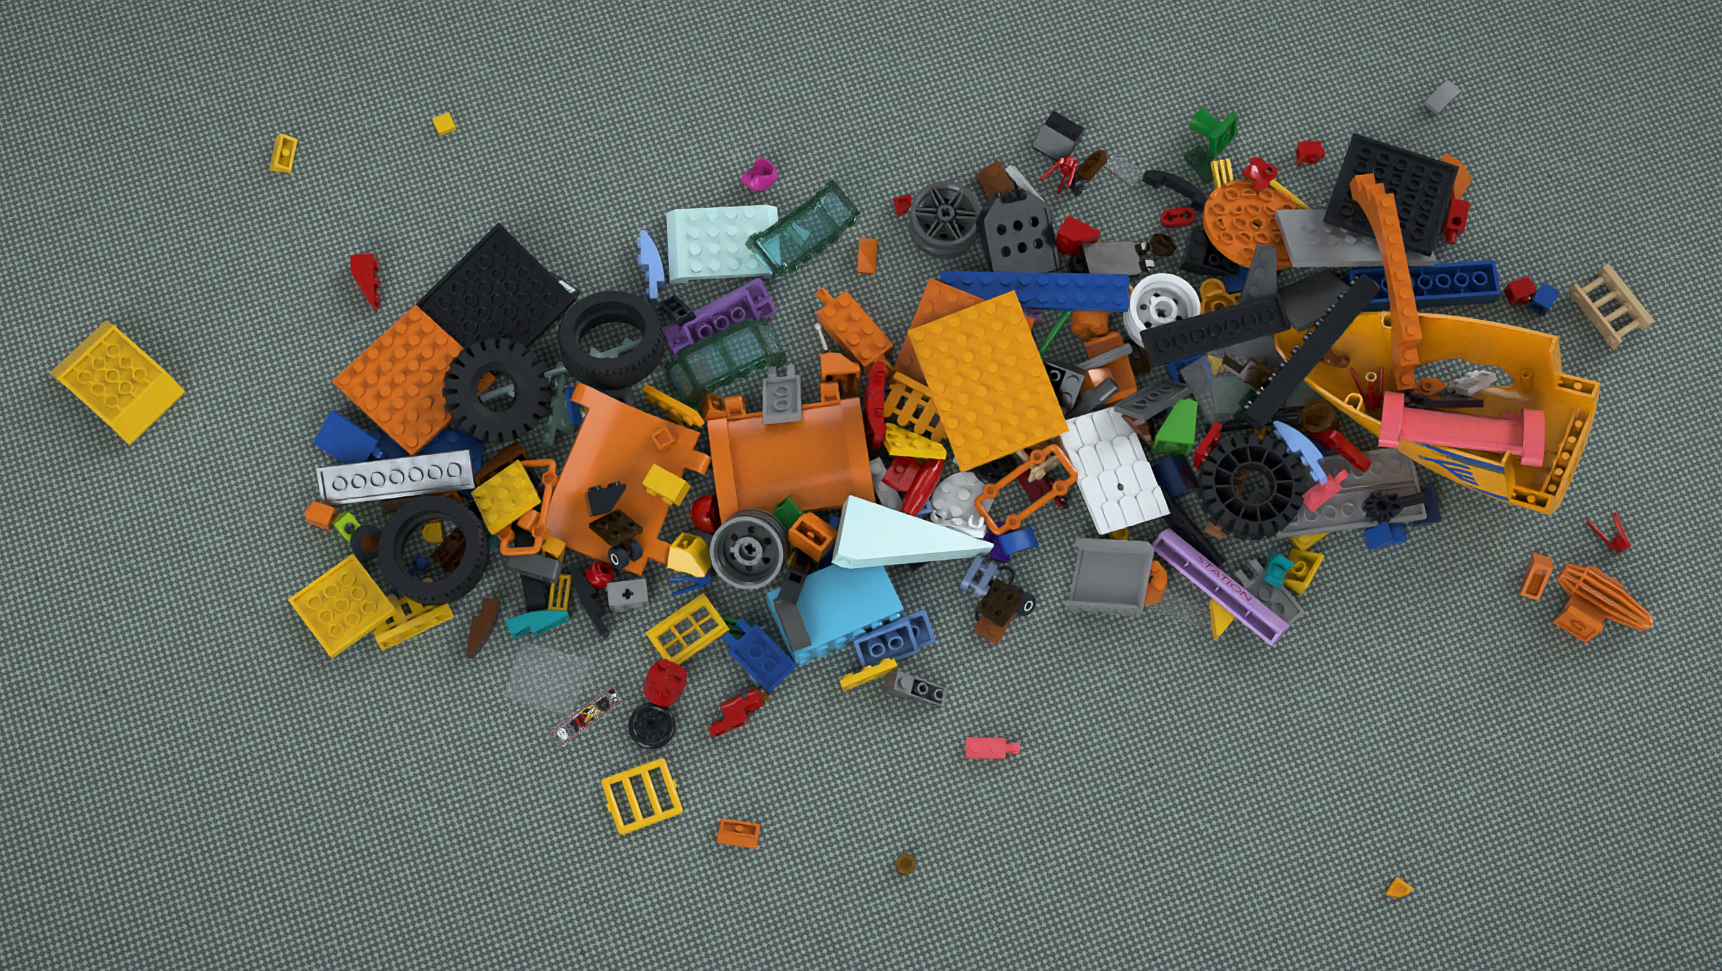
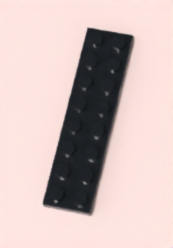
M1278 293L1142 330L1139 333L1150 367L1154 368L1290 330L1291 327L1280 294Z

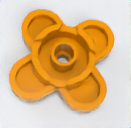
M1215 278L1205 280L1201 284L1199 291L1202 301L1200 302V315L1238 305L1241 293L1229 295L1226 293L1224 284L1220 280Z

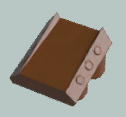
M1127 415L1121 416L1147 445H1154L1155 427L1152 418L1142 421Z

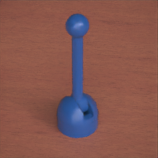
M419 554L413 561L414 568L409 574L412 576L416 571H424L430 564ZM393 586L390 588L392 594L398 592Z

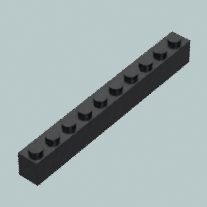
M1362 274L1359 278L1355 276L1349 282L1351 287L1347 291L1344 289L1337 297L1339 301L1336 304L1332 303L1326 309L1327 315L1324 318L1320 317L1314 323L1316 328L1312 332L1309 330L1302 337L1304 342L1300 346L1297 344L1291 350L1292 356L1289 359L1285 358L1278 366L1280 370L1277 373L1273 372L1267 378L1268 384L1265 387L1261 386L1254 395L1257 397L1253 401L1249 400L1242 409L1245 411L1241 416L1254 428L1260 430L1264 427L1381 289L1367 275Z

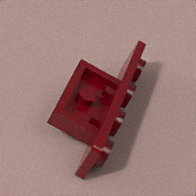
M1028 447L1024 451L1030 456L1033 449ZM1029 468L1016 479L1034 503L1053 489L1055 481L1045 474L1041 479L1029 482L1028 478L1031 472ZM1055 496L1053 498L1061 510L1069 508L1068 500L1065 496Z

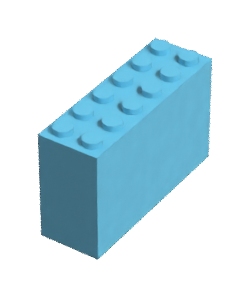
M833 564L806 577L797 601V607L808 632L811 646L792 652L773 604V599L778 597L781 587L767 593V605L792 660L796 665L800 664L801 666L811 662V659L814 657H824L829 654L830 650L835 648L840 650L846 647L847 643L853 641V639L901 619L904 611L884 566L849 569Z

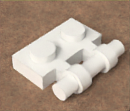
M1475 370L1467 372L1461 379L1453 380L1446 388L1450 393L1456 391V393L1465 396H1472L1480 389L1490 386L1497 378L1495 373L1484 370L1478 372Z

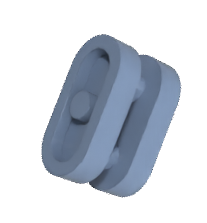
M977 555L959 588L967 591L969 587L975 589L973 595L980 599L988 593L990 589L988 585L991 579L995 581L1000 570L997 569L998 565L993 562L989 566L984 565L983 561L985 558ZM978 571H981L984 575L978 583L974 578Z

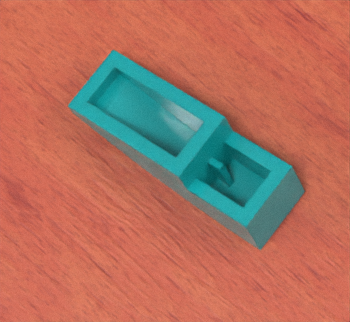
M548 610L522 614L506 620L505 623L513 639H516L532 631L534 637H537L569 621L570 618L567 611Z

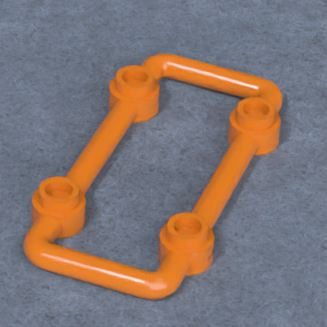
M1050 444L1042 450H1033L1030 454V459L997 483L986 484L983 488V493L975 498L974 507L979 515L984 517V522L992 533L1002 535L1008 530L1019 529L1022 520L1055 496L1066 495L1068 487L1077 481L1078 473L1060 447ZM1054 452L1070 474V477L1065 481H1056L1051 491L1019 514L1008 515L1005 524L998 528L981 503L987 498L995 499L999 495L1001 488L1033 465H1040L1045 462L1046 456Z
M537 459L520 461L524 468L549 466L548 471L542 476L545 490L539 522L532 529L535 543L532 547L507 548L508 543L513 542L515 539V532L511 529L512 523H510L497 533V537L501 540L500 552L502 555L536 554L541 550L543 541L548 539L549 529L546 527L552 490L559 479L556 474L557 464L555 460Z

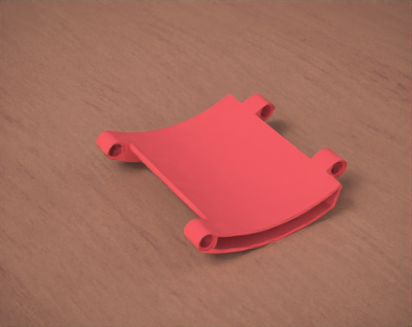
M1384 392L1378 446L1398 449L1399 440L1498 453H1506L1507 450H1511V454L1521 455V465L1542 467L1545 439V420L1542 410L1521 408L1520 416L1519 413L1501 411L1499 417L1428 408L1418 409L1413 406L1404 405V402L1410 401L1404 399V393Z

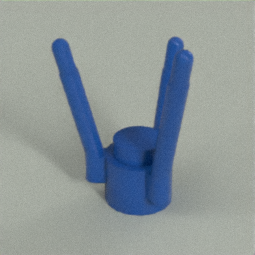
M710 570L705 577H695L692 575L669 578V582L694 580V583H698L673 592L671 596L680 595L705 587V584H710Z

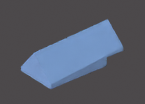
M925 608L853 639L862 668L869 665L872 667L877 666L881 660L890 658V660L895 658V661L919 653L918 648L936 642Z

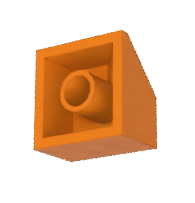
M828 352L820 354L821 382L838 380L839 393L860 391V366L858 362H851L840 353Z

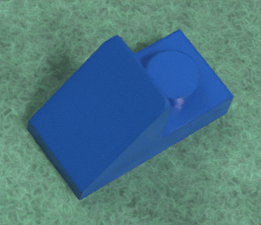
M1383 523L1364 532L1369 550L1401 544L1407 541L1402 523L1392 525Z

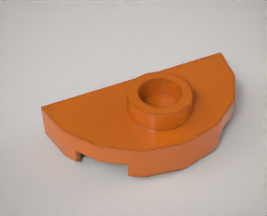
M1425 378L1416 383V389L1413 392L1422 395H1435L1446 390L1447 386L1436 378Z

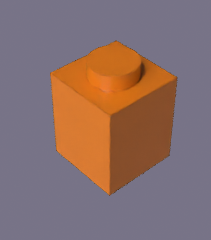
M312 501L311 506L309 505L305 511V518L309 524L329 531L333 527L331 522L338 515L334 507Z

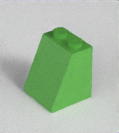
M1183 398L1177 401L1157 433L1150 452L1188 457L1194 445L1198 401H1193L1191 398Z

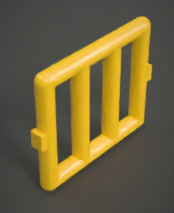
M659 758L601 780V785L608 802L606 804L609 813L611 812L620 835L683 812L676 791V782L672 780L664 758ZM660 767L674 807L663 812L648 772ZM638 774H641L655 814L644 819L629 779ZM619 781L623 783L636 821L625 826L610 786Z

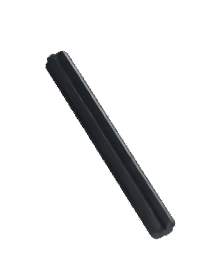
M1298 411L1276 413L1264 426L1274 425L1273 422L1275 421L1284 424L1298 422L1299 413ZM1244 418L1217 422L1222 425L1221 433L1254 428ZM1215 422L1204 424L1206 434H1208Z

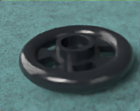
M1007 455L984 464L985 470H980V466L972 470L977 479L983 484H995L1005 477L1001 475L1003 471L1012 472L1016 469V464ZM1002 459L1006 465H1003L999 460Z
M646 703L636 708L631 714L628 730L632 740L640 747L658 749L665 746L674 736L676 721L673 713L667 707ZM650 711L651 716L643 719L641 714ZM659 713L666 717L663 722L656 717ZM654 723L656 725L655 729H649V724ZM636 724H642L643 732H637ZM662 727L667 728L664 736L659 734ZM646 735L655 736L654 741H646Z

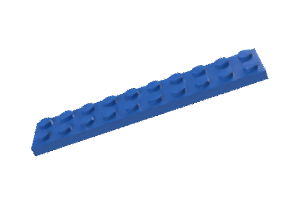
M940 271L941 283L984 300H990L1015 290L1022 310L1128 312L1129 274Z

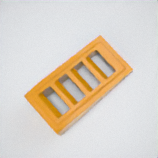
M549 536L542 546V556L563 563L566 548L565 542Z

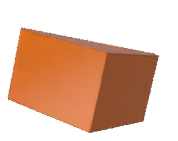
M1110 368L1087 370L1079 390L1080 396L1089 389H1095L1108 376L1115 381Z

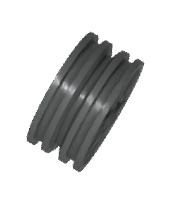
M938 181L922 188L913 199L909 219V233L916 247L924 254L937 259H952L966 253L973 246L978 235L975 221L981 212V208L977 198L965 186L951 181ZM944 200L949 201L948 205H945ZM930 224L931 228L927 229L925 225ZM958 227H963L964 230L960 232Z
M760 509L738 511L731 515L717 529L710 544L712 565L717 574L734 587L740 589L763 587L777 576L787 562L790 553V542L787 541L788 533L779 519L769 512ZM749 526H754V527H755V532H754V533L752 532V530H751V528H750ZM733 533L737 534L738 539H737V538H732V537H731L732 534H733ZM769 537L771 542H765L764 539ZM730 553H734L736 559L731 558ZM765 557L770 558L769 563L766 562ZM746 565H752L753 569L748 570Z

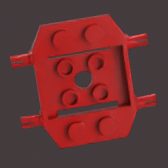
M876 361L869 371V384L864 392L865 437L870 447L874 449H880L881 442L885 441L887 424H884L885 381H887V369H884V362Z

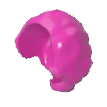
M761 157L755 160L754 167L750 168L747 173H743L741 183L753 191H763L770 188L776 182L777 171L771 162Z

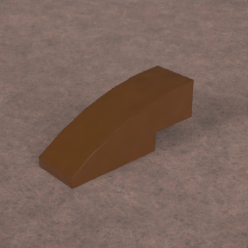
M483 598L481 615L472 616L466 653L469 659H473L481 651L494 630L501 608L499 599Z

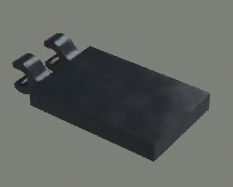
M1411 391L1405 392V395L1411 396V400L1404 402V405L1413 406L1418 409L1425 407L1476 408L1483 407L1484 400L1465 395H1422Z

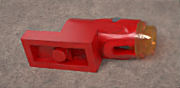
M764 687L749 688L728 694L727 700L720 705L725 721L717 720L710 724L711 727L708 728L711 739L747 724L748 718L746 713L749 715L756 709L766 705V702H769Z

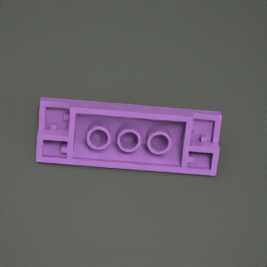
M758 277L694 311L696 319L688 320L681 327L674 322L662 328V333L671 353L678 364L682 365L775 315L777 310L765 289L762 279Z

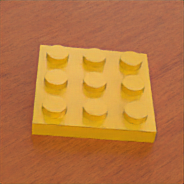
M519 460L471 492L492 535L541 503L523 464Z

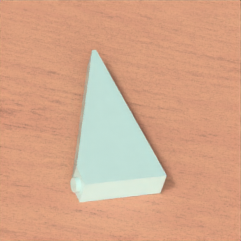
M849 495L843 504L831 563L837 564L842 568L853 569L970 558L977 555L986 556L994 544Z

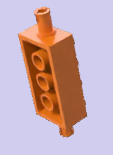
M824 287L821 288L822 291L818 290L815 296L825 305L817 312L818 323L822 324L824 330L852 362L859 363L860 371L863 375L871 370L876 361L884 362V369H887V377H889V373L892 374V371H895V368L886 360L887 357L893 354L894 345L847 291L833 299Z

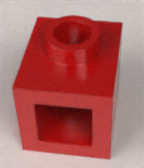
M1529 276L1508 283L1503 291L1511 306L1519 303L1524 305L1532 301V297L1536 293V287Z

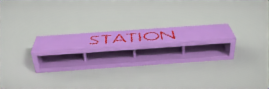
M1170 528L1161 532L1152 544L1156 553L1269 645H1274L1290 627V625Z

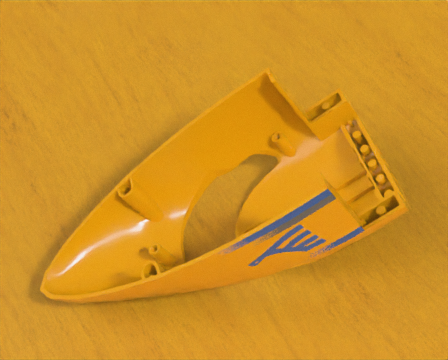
M1361 312L1331 347L1335 355H1347L1350 357L1348 366L1346 368H1338L1319 361L1303 381L1331 404L1379 438L1382 406L1374 410L1366 408V403L1363 402V398L1358 391L1350 367H1353L1366 396V393L1369 392L1368 381H1372L1373 390L1378 393L1380 367L1383 366L1382 393L1384 399V392L1390 391L1388 378L1390 376L1392 353L1391 312ZM1418 313L1423 339L1416 345L1420 363L1416 367L1429 362L1461 358L1474 364L1502 368L1514 380L1512 386H1488L1470 396L1484 400L1483 407L1435 409L1499 417L1501 411L1519 413L1520 416L1521 408L1542 410L1545 420L1544 456L1542 467L1521 465V455L1511 454V450H1507L1506 453L1404 440H1399V447L1396 450L1424 467L1485 496L1517 507L1552 515L1561 504L1586 446L1597 408L1600 382L1562 373L1559 336L1467 317ZM1290 326V330L1274 335L1275 348L1283 360L1285 358L1289 359L1292 356L1291 350L1297 344L1300 346L1304 342L1302 337L1309 330L1312 332L1316 328L1315 326L1299 333Z

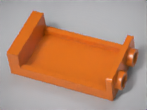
M1114 331L1107 333L1102 338L1089 339L1087 343H1084V347L1090 360L1125 343L1120 332ZM1128 355L1099 367L1110 368L1120 389L1105 402L1104 409L1114 406L1139 391Z

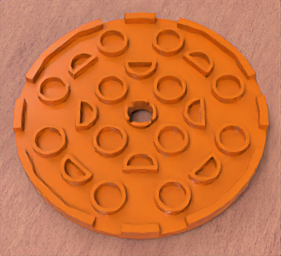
M1235 180L1225 183L1220 188H1216L1208 197L1202 214L1203 226L1212 244L1224 256L1247 268L1250 267L1257 243L1276 248L1277 270L1292 266L1275 218L1276 210H1302L1299 205L1296 206L1290 200L1291 197L1280 189L1276 191L1267 187L1263 190L1254 191V180Z

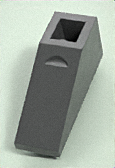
M901 671L886 673L882 692L898 698L943 708L948 688Z

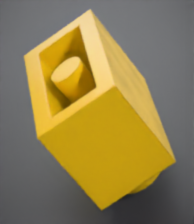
M653 464L642 482L647 488V493L654 497L658 494L663 497L662 501L670 506L673 503L680 506L691 487L685 480Z

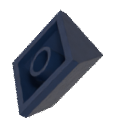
M1170 455L1151 467L1155 478L1173 499L1197 491L1199 488L1184 455Z

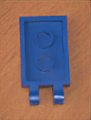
M331 410L313 442L344 464L370 461L372 455L379 460L382 458L386 459L388 455L386 450L378 446L380 443L379 439L335 410Z
M741 618L736 623V626L745 635L737 641L727 632L722 639L731 647L728 653L769 694L797 665L757 624L751 628Z

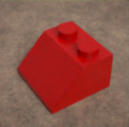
M1068 215L1057 233V251L1068 256L1081 253L1080 245L1082 243H1098L1101 232Z

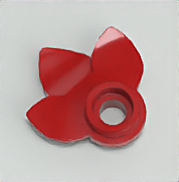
M1249 158L1250 165L1241 174L1254 180V191L1266 189L1270 181L1276 178L1277 168L1270 163H1266L1262 158Z

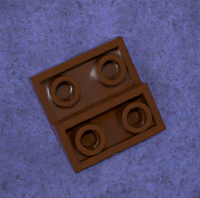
M455 528L430 555L434 561L449 573L455 571L464 557L466 540L463 532Z

